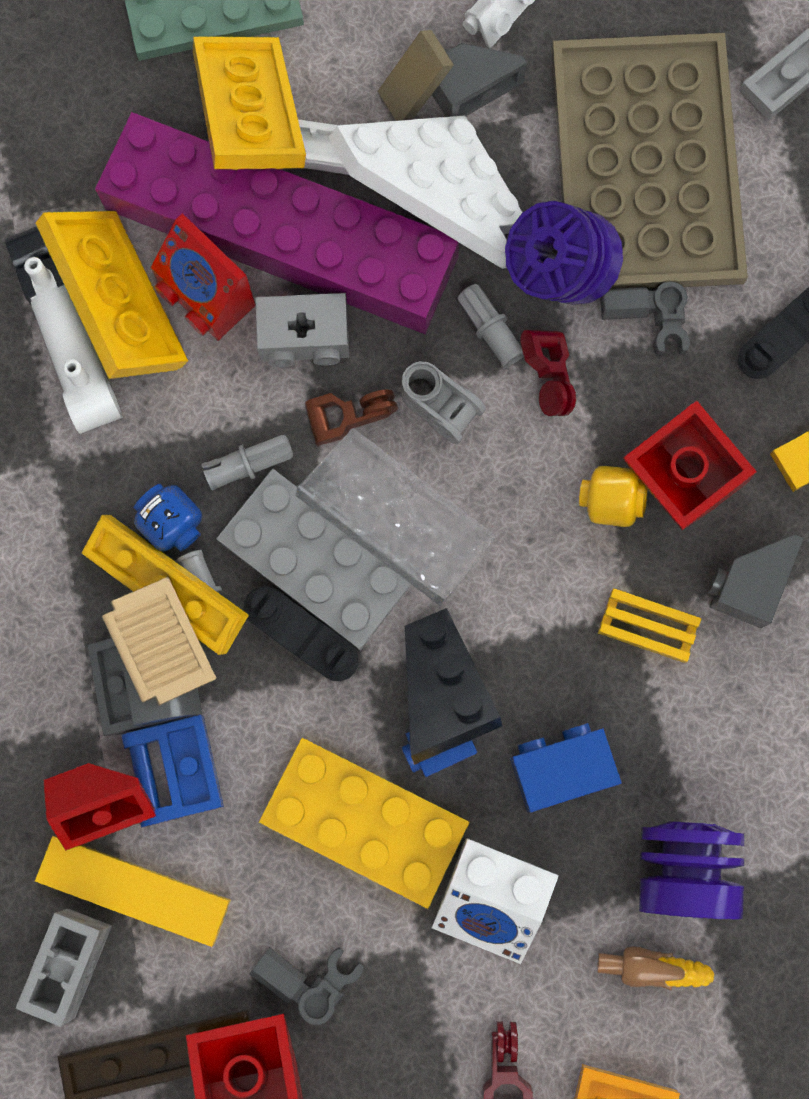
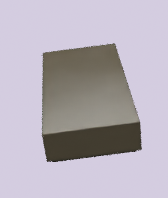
M432 30L419 32L377 91L396 121L414 119L454 66Z

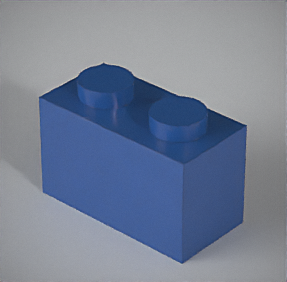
M589 723L562 731L564 741L549 746L546 745L544 737L517 746L520 755L511 757L510 761L527 812L531 813L622 784L603 728L591 732Z

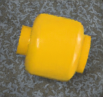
M598 466L592 473L591 480H582L579 506L587 507L588 517L595 524L630 527L635 523L637 517L644 518L648 489L630 468Z

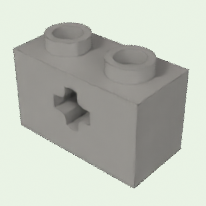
M346 293L255 297L257 351L261 362H268L272 367L284 368L295 365V360L313 359L314 364L327 366L338 364L340 358H349ZM307 326L309 330H307L306 337L298 338L297 334L300 332V327Z
M71 909L55 912L15 1009L59 1027L75 1019L112 926Z

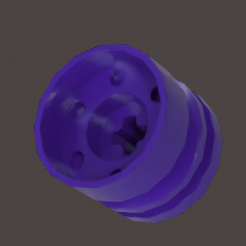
M558 201L537 203L521 213L511 227L505 245L506 267L513 282L522 291L540 299L571 305L592 303L605 295L617 281L623 263L622 241L615 227L602 215ZM553 249L558 251L557 256L552 253Z
M668 821L653 827H641V839L663 841L662 853L641 852L640 859L662 865V875L640 878V912L693 918L743 919L744 886L722 880L721 869L744 866V858L722 857V845L744 846V833H735L717 824Z

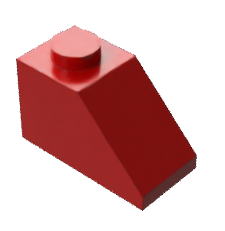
M87 763L44 780L46 820L65 851L156 817L155 808L139 779L130 775Z

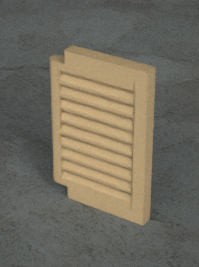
M169 577L111 601L114 610L104 614L102 618L142 703L155 697L160 706L216 680V676Z

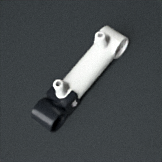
M37 226L5 238L7 250L16 268L15 271L25 298L34 311L63 389L62 395L66 408L79 434L123 418L100 359Z

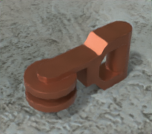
M389 389L379 390L359 399L360 406L365 408L361 417L357 416L355 405L351 400L344 402L331 393L306 401L305 406L316 445L320 446L345 439L350 429L391 416L392 413L398 410L397 402L392 401L395 398L394 391ZM338 406L343 411V421L340 427L330 429L325 408Z

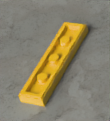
M112 515L101 516L82 551L84 556L133 592L169 577L198 640L218 655L227 654L249 616Z
M52 836L35 882L210 947L215 945L231 901L225 897L84 845L65 851L57 836Z

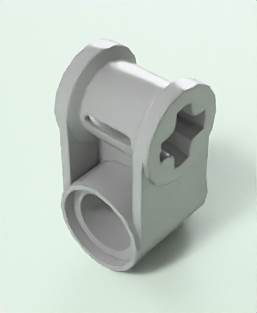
M419 361L413 363L406 368L402 375L401 397L403 402L426 420L436 432L453 444H459L463 439L461 433L476 415L481 416L486 411L485 405L476 395L465 387L458 385L429 362ZM416 379H425L432 385L433 391L427 395H417L410 389L409 384ZM461 409L457 416L453 420H451L455 416V414Z

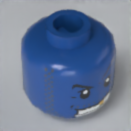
M157 484L148 490L133 507L137 511L134 525L161 552L169 551L174 547L182 552L201 535L196 528L202 520V512L177 485L163 487L161 484Z

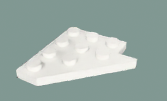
M465 115L336 126L328 138L351 177L500 268H507L505 256L507 240L504 234H509L511 227L522 211L519 208L517 199L509 191L500 176L495 162L489 157L477 137L475 128Z

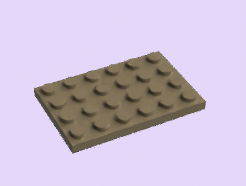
M725 33L553 41L551 52L562 203L602 215L615 227L622 241L623 263L618 279L610 289L636 287L657 289L658 286L669 281L677 282L683 287L744 284L748 279Z

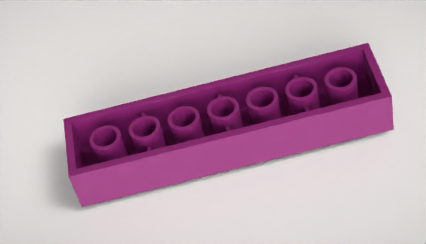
M131 112L95 188L105 210L116 211L120 216L166 234L169 233L175 219L183 213L228 258L320 294L346 293L348 305L425 335L459 255V242L440 230L284 170L275 168L214 169L210 143L208 141Z

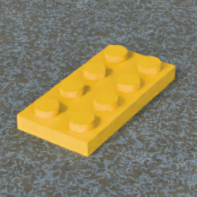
M193 37V56L214 169L304 168L306 151L279 37Z
M43 212L35 224L108 378L113 379L176 371L182 368L188 362V359L117 212Z
M301 738L259 823L427 909L470 823L304 738Z

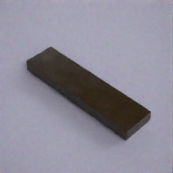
M248 1009L60 1054L57 1057L65 1099H98L192 1076L186 1035L249 1022Z

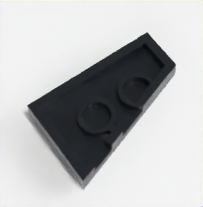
M445 608L405 625L410 750L414 765L502 727L500 715L448 609Z

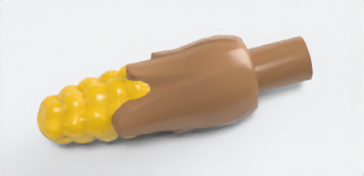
M632 946L625 948L623 956L598 954L597 973L621 975L622 982L631 987L654 986L663 987L668 990H672L673 986H693L697 988L700 986L706 987L714 980V972L708 965H704L699 961L694 962L683 958H675L673 953L656 952Z

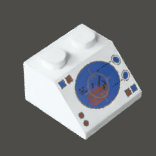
M465 838L432 928L521 964L542 923L558 875Z

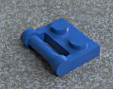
M203 715L121 735L124 749H129L134 775L142 784L156 812V817L140 822L141 828L224 807ZM158 741L172 805L165 807L160 806L147 746Z

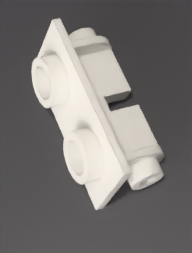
M478 0L471 9L466 11L463 27L472 35L480 31L486 46L490 49L502 35L509 31L512 23L526 7L535 0Z

